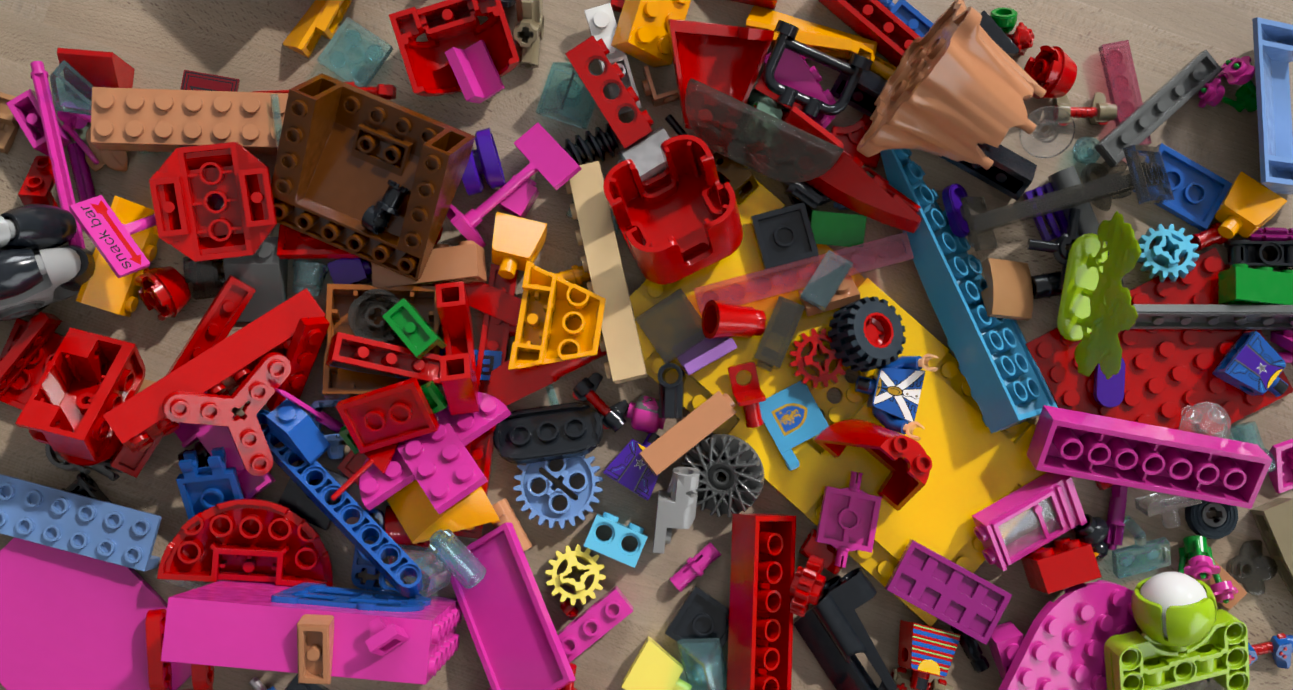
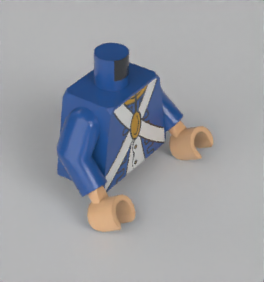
M926 354L923 357H898L891 364L875 369L873 379L859 375L855 384V392L869 395L867 407L872 409L873 416L885 428L900 434H907L915 441H919L921 438L913 435V430L917 427L925 430L923 425L915 421L925 371L921 369L923 368L931 372L938 370L936 367L928 366L931 358H939L933 354Z

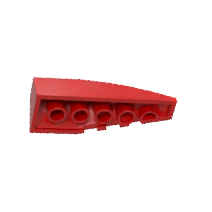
M794 107L775 135L770 148L772 159L781 166L785 165L792 171L794 176H799L798 180L801 182L805 181L835 202L883 224L915 233L922 218L897 194L890 196L887 193L884 182L877 175L870 177L862 168L864 163L857 156L852 160L842 150L845 145L838 138L797 107Z

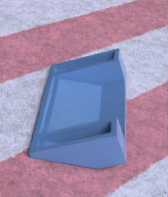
M1256 17L1252 19L1261 183L1275 193L1292 195L1293 132L1289 62H1293V25Z

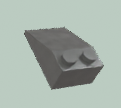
M267 237L254 255L224 258L225 281L229 275H232L256 289V292L236 322H253L287 300L288 259H280L277 256L278 237Z

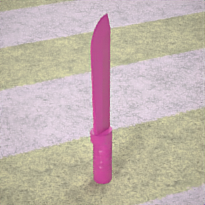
M275 388V391L314 415L317 422L339 434L340 429L345 426L327 413L318 412L288 392Z

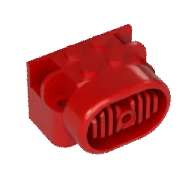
M70 327L52 360L46 363L44 374L38 384L33 386L30 398L15 424L29 429V433L34 440L49 444L55 452H58L69 463L79 466H90L106 461L118 451L122 443L102 415L136 395L145 377V365L136 344Z

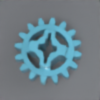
M1159 224L1156 231L1149 228L1146 234L1142 235L1138 241L1142 253L1137 262L1144 263L1140 270L1142 272L1149 270V278L1151 279L1158 275L1160 282H1164L1166 277H1169L1171 282H1175L1178 275L1184 279L1188 275V271L1194 269L1196 266L1194 262L1199 258V254L1194 253L1199 247L1198 244L1190 243L1194 236L1192 234L1184 236L1185 228L1183 227L1179 231H1175L1174 224H1170L1168 229H1164V226ZM1153 241H1156V244L1153 246V248L1149 249L1150 244ZM1184 257L1183 264L1178 266L1180 259Z

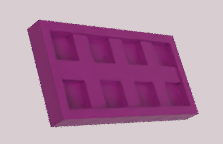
M911 539L884 588L987 645L1012 597V594Z

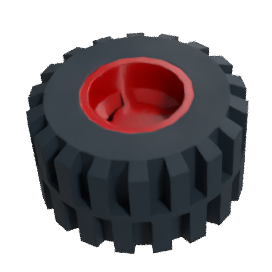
M873 296L852 302L836 311L833 315L834 319L830 320L829 323L832 330L828 331V337L832 339V342L829 344L831 349L834 348L837 353L834 355L837 360L841 358L842 365L845 367L850 366L851 370H860L861 372L873 370L896 361L898 355L902 354L904 349L901 345L905 344L906 337L903 336V332L906 331L905 326L901 325L900 321L902 318L900 314L897 315L895 313V307L893 305L888 306V301L884 299L879 300L878 297Z

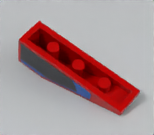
M337 332L331 337L325 365L406 380L416 377L419 382L428 383L433 381L437 385H442L441 355L427 353L419 360L406 347Z

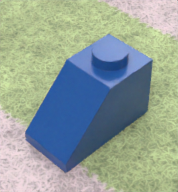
M285 399L266 416L269 432L307 464H313L330 448V443L309 415L288 399Z

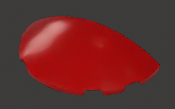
M237 499L218 503L193 516L180 528L172 542L167 545L161 558L157 579L205 582H217V580L275 582V585L296 586L308 582L326 584V586L333 587V571L330 556L316 530L305 519L292 512L289 508L259 499Z

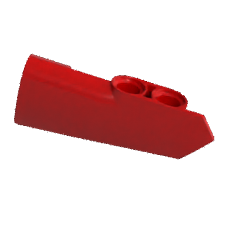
M599 344L598 354L594 356L515 370H508L509 359L491 371L487 394L494 396L507 406L558 381L560 377L607 355V352H602Z

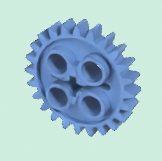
M586 455L564 458V466L558 472L550 470L551 460L527 463L526 466L517 465L523 472L522 475H515L514 479L520 481L521 485L513 487V490L522 493V495L516 498L517 502L525 501L521 510L523 512L531 510L530 520L539 516L538 525L540 526L546 520H549L550 529L554 528L556 522H559L561 529H565V524L568 520L574 527L576 526V517L585 521L586 518L583 512L586 510L593 513L594 510L590 506L591 502H600L594 495L595 493L603 492V489L596 486V483L603 481L602 477L595 476V473L601 470L600 466H591L595 461V457L592 456L586 459ZM544 468L557 480L563 477L562 483L575 493L578 499L573 500L560 488L554 491L555 485L542 475L539 469ZM575 475L585 477V484L580 489L571 487V479ZM543 479L546 482L545 490L539 494L534 493L532 490L534 481ZM559 496L566 497L568 501L567 507L562 511H556L553 506L554 500Z

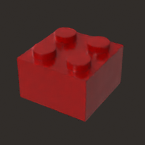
M1070 537L1053 541L1054 546L1047 548L1042 546L1021 558L1030 588L1046 594L1102 577L1091 544L1080 542L1079 539L1070 540Z

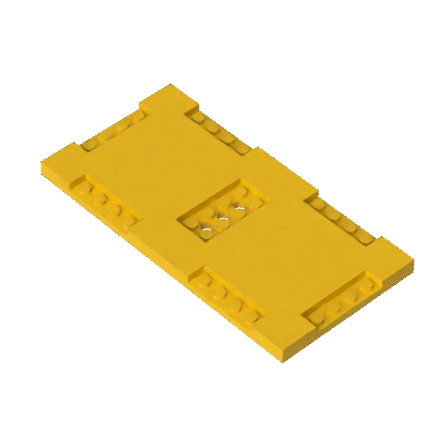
M757 181L759 187L741 204H737L743 228V239L734 253L671 284H657L646 279L632 293L630 299L646 372L658 385V370L664 364L673 363L683 369L672 348L702 331V313L709 300L737 306L753 307L756 310L764 311L766 315L765 331L761 336L729 337L737 345L734 351L690 376H687L685 373L683 407L691 413L716 392L720 391L722 395L727 393L736 405L733 407L736 413L712 433L732 435L748 443L756 451L762 462L764 480L818 527L825 486L839 489L849 488L851 471L863 473L860 490L869 495L879 496L877 491L891 471L862 447L846 446L841 455L834 458L814 441L816 436L792 448L800 466L790 471L765 424L755 428H747L743 406L739 407L733 397L728 367L753 361L756 365L760 389L766 399L801 381L802 375L793 376L797 368L789 367V363L794 361V357L789 356L788 353L796 351L792 343L794 341L801 343L799 335L805 333L809 337V331L813 328L817 334H819L822 328H826V335L828 336V331L832 330L829 326L830 320L834 319V313L840 310V308L807 317L799 299L798 291L808 288L809 285L844 264L849 265L829 246L816 244L819 253L818 257L764 270L750 217L784 208L785 204ZM851 267L845 278L852 277L860 293V299L873 296L878 297L879 300L884 299L888 301V306L893 305L895 307L897 315L900 314L902 318L900 321L901 325L905 326L906 332H903V336L906 337L905 344L901 345L904 349L898 357H923L926 354H933L939 358H931L928 362V366L938 368L937 371L931 372L923 368L921 369L925 371L915 421L923 425L925 430L920 427L913 430V435L921 438L917 442L932 460V468L925 486L899 511L882 498L872 553L856 550L848 551V555L884 587H886L910 539L974 573L986 559L982 553L984 546L974 532L976 525L972 515L1047 473L1035 470L1026 455L1036 426L1026 421L1008 429L991 433L983 422L982 412L977 402L971 396V389L966 378L959 370V363L949 353L950 350L869 278L865 279ZM822 341L823 346H825L829 350H833L831 349L830 344H828L825 341ZM809 342L804 346L801 357L806 356L809 352ZM817 351V355L813 356V361H818L821 366V362L825 360L824 355H819ZM837 360L831 361L828 366L829 374L835 368ZM808 366L804 367L809 374L817 376L813 369ZM842 366V369L844 371H846L848 368H851L850 366ZM670 369L665 374V380L668 384H673L678 380L679 375L676 369ZM875 369L866 372L859 370L858 373L860 376L873 379ZM747 370L739 371L736 375L738 384L746 385L751 380V373ZM837 374L839 382L836 384L828 380V387L826 388L822 387L821 382L818 383L817 388H812L811 381L806 383L829 426L843 420L859 419L884 427L873 416L872 409L867 407L869 395L855 392L856 383L847 382L845 375ZM831 388H836L841 393V399L836 404L829 402L827 399V392ZM1028 510L998 526L1003 539ZM893 594L929 627H932L938 620L935 616Z

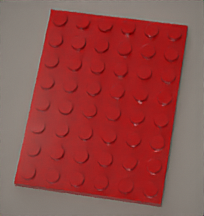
M1216 247L1199 254V258L1194 262L1196 266L1192 271H1188L1189 273L1184 279L1178 275L1175 282H1171L1169 277H1166L1164 282H1160L1159 276H1156L1129 290L1132 297L1131 305L1219 304L1218 273L1227 269H1225V264ZM1057 327L1026 343L1058 408L1192 433L1211 435L1293 392V388L1284 371L1278 377L1289 386L1279 397H1276L1268 390L1263 395H1249L1212 374L1243 333L1257 331L1265 339L1261 330H1121L1118 333V338L1122 348V358L1125 362L1124 398L1118 406L1111 408L1098 405L1094 399V371L1089 377L1078 373V364L1075 360L1074 351L1082 340H1066L1060 335ZM1095 481L1099 490H1105L1114 485Z

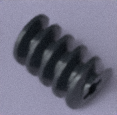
M606 123L605 133L600 127L595 128V136L590 131H585V140L580 135H575V144H573L567 138L565 139V148L563 149L578 165H583L585 160H588L590 163L595 162V156H598L604 162L605 152H608L614 158L615 149H619L611 126L609 123Z

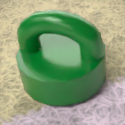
M996 8L990 13V17L999 27H1003L1001 29L1005 34L1012 31L1017 23L1018 13L1012 8Z

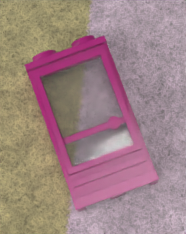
M1050 472L1045 473L972 515L976 525L974 532L984 546L982 553L989 564H995L1002 571L1007 570V566L1073 529L1079 524L1082 526L1087 523L1072 477Z

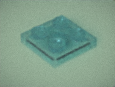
M347 17L317 61L345 81L355 82L354 85L357 87H367L393 51V47Z

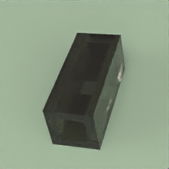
M781 296L776 299L765 325V331L761 335L752 360L757 362L756 366L768 372H771L772 369H780L805 306Z

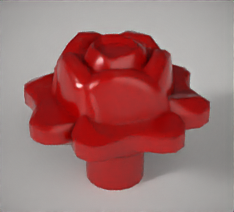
M1019 22L1013 34L1007 35L1020 50V56H1024L1027 49L1033 46L1035 36L1032 29L1024 26L1023 22Z

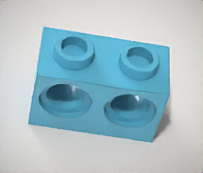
M605 511L603 515L597 514L584 547L635 568L648 538V535L643 533L645 528L629 522L628 526L618 523L619 517ZM600 525H607L611 528L612 536L609 539L602 540L597 536L596 530ZM626 536H633L637 539L638 545L632 551L625 550L622 547L621 542Z

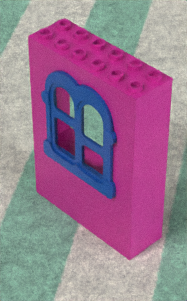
M221 580L168 597L161 661L298 673L297 623L305 614L333 615L334 642L331 676L426 685L441 670V667L445 665L447 660H450L454 652L458 651L460 634L455 633L457 623H461L462 610L458 606L457 598L427 595L406 597L396 590L382 589L374 591L340 588L308 582L296 586L275 585V582ZM378 616L382 620L387 619L389 624L393 623L404 628L409 637L407 641L383 657L371 653L365 643L367 639L374 635L368 623Z

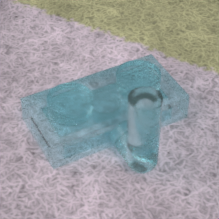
M1126 516L1124 524L1126 529L1134 536L1135 545L1112 550L1113 573L1120 579L1170 566V542L1165 537L1146 541V533L1130 516Z

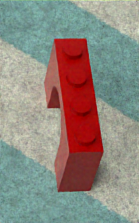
M464 281L435 284L437 310L442 325L444 342L447 345L445 347L446 356H440L441 382L451 415L479 412L473 323Z

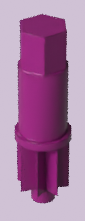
M1116 484L1111 486L1106 521L1109 531L1103 541L1108 544V549L1116 550L1117 545L1122 546L1125 527L1124 519L1128 487Z

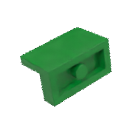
M809 210V221H811L810 225L816 244L854 248L863 247L866 216Z
M405 298L401 299L382 316L419 360L436 345L441 349L447 346L414 306Z

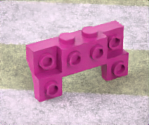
M179 423L180 427L174 431L182 442L183 448L189 447L199 439L208 453L213 456L212 448L224 447L227 468H236L244 499H255L256 495L276 481L270 472L262 476H253L248 473L242 464L227 426Z

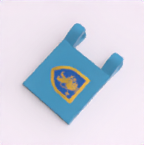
M801 381L770 396L766 401L759 402L762 420L790 471L800 466L792 448L818 435L829 426L807 385L801 384Z

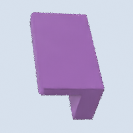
M702 330L675 345L672 350L687 376H690L734 351L737 345L729 337L708 339Z

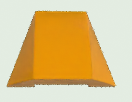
M527 260L515 342L512 344L508 370L597 355L606 299L579 285L572 284L552 272L535 266L534 263Z
M414 480L386 499L413 544L448 536V533L463 529L471 530L475 529V526L501 522L481 486L440 515L417 480Z

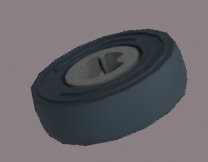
M1190 498L1185 508V520L1189 528L1196 535L1204 536L1206 539H1221L1235 529L1238 521V509L1232 505ZM1209 508L1216 511V517L1213 516L1214 521L1206 516L1207 512L1210 513Z

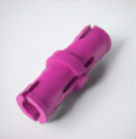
M709 542L693 558L689 557L686 560L688 563L670 577L669 580L682 592L698 575L701 577L705 574L703 571L720 557L721 553Z

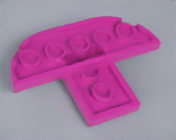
M478 392L479 412L451 415L447 404L445 409L434 414L440 425L437 431L399 442L384 474L373 463L360 476L359 489L364 506L370 511L414 480H417L440 515L488 482L465 446L509 417L511 412L499 399L482 392Z

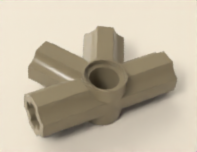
M516 0L517 13L513 39L517 40L516 50L519 56L517 67L523 69L539 68L540 40L543 39L544 34L543 0Z

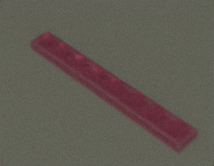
M907 232L697 287L693 291L700 316H702L703 309L709 300L741 306L808 288L809 285L844 264L851 267L845 276L846 278L914 259Z

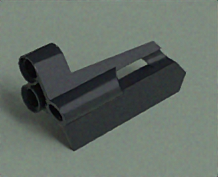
M861 567L848 572L842 578L841 576H835L826 581L822 589L823 596L818 600L817 605L809 609L805 616L800 617L793 625L836 690H897V685L855 611L856 608L868 602L877 593ZM864 653L882 680L879 688L876 687L855 654Z

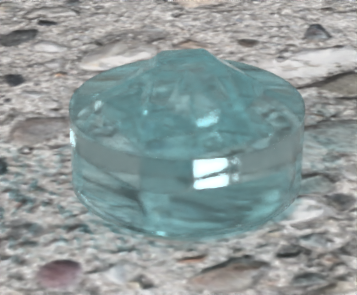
M1087 136L1079 138L1073 146L1074 159L1083 164L1095 163L1101 156L1094 148L1099 140Z

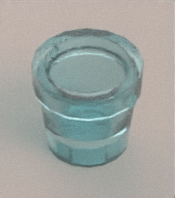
M293 259L292 292L299 293L307 288L312 296L319 297L326 274L329 271L327 264Z

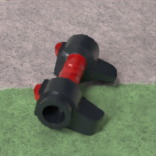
M593 373L589 378L585 377L575 386L572 395L576 400L580 399L582 402L588 400L601 414L603 428H609L616 432L627 422L623 418V414L628 410L629 404L626 400H623L611 407L606 405L595 393L603 376L599 373Z

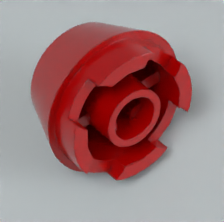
M1041 46V52L1035 58L1030 57L1024 71L1039 86L1046 90V94L1043 98H1040L1033 93L1032 97L1036 99L1061 98L1069 92L1075 82L1077 65L1060 47Z
M172 266L145 269L142 275L135 278L137 283H141L142 289L138 290V294L149 311L155 309L159 313L157 316L161 321L169 317L175 318L191 300L187 280Z

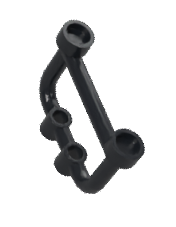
M778 20L774 31L779 35L763 73L764 83L768 89L779 95L777 101L790 107L793 106L794 102L803 105L802 112L816 118L818 113L833 116L844 111L850 102L862 72H869L873 61L852 53L849 63L841 61L795 40L799 28ZM785 48L848 76L841 95L835 104H826L775 80V70Z

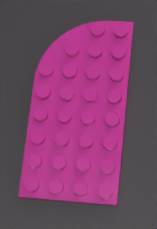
M1097 580V582L1086 584L1082 583L1066 588L1064 590L1065 594L1054 602L1049 601L1033 620L998 690H1106L1105 642L1113 635L1133 632L1138 626L1134 620L1131 608L1133 591L1117 583L1105 580Z

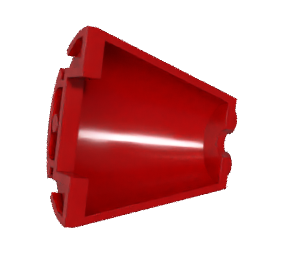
M668 19L667 27L685 128L701 130V125H705L707 120L723 132H726L727 128H736L773 40L774 31Z
M849 419L834 423L822 430L814 439L816 443L834 458L839 457L846 446L862 447L891 472L877 491V494L897 511L925 486L932 468L931 458L917 441L865 420Z

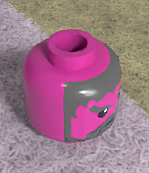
M641 395L637 398L636 403L630 402L626 418L631 419V427L633 429L647 433H656L658 429L663 430L666 418H658L659 399Z

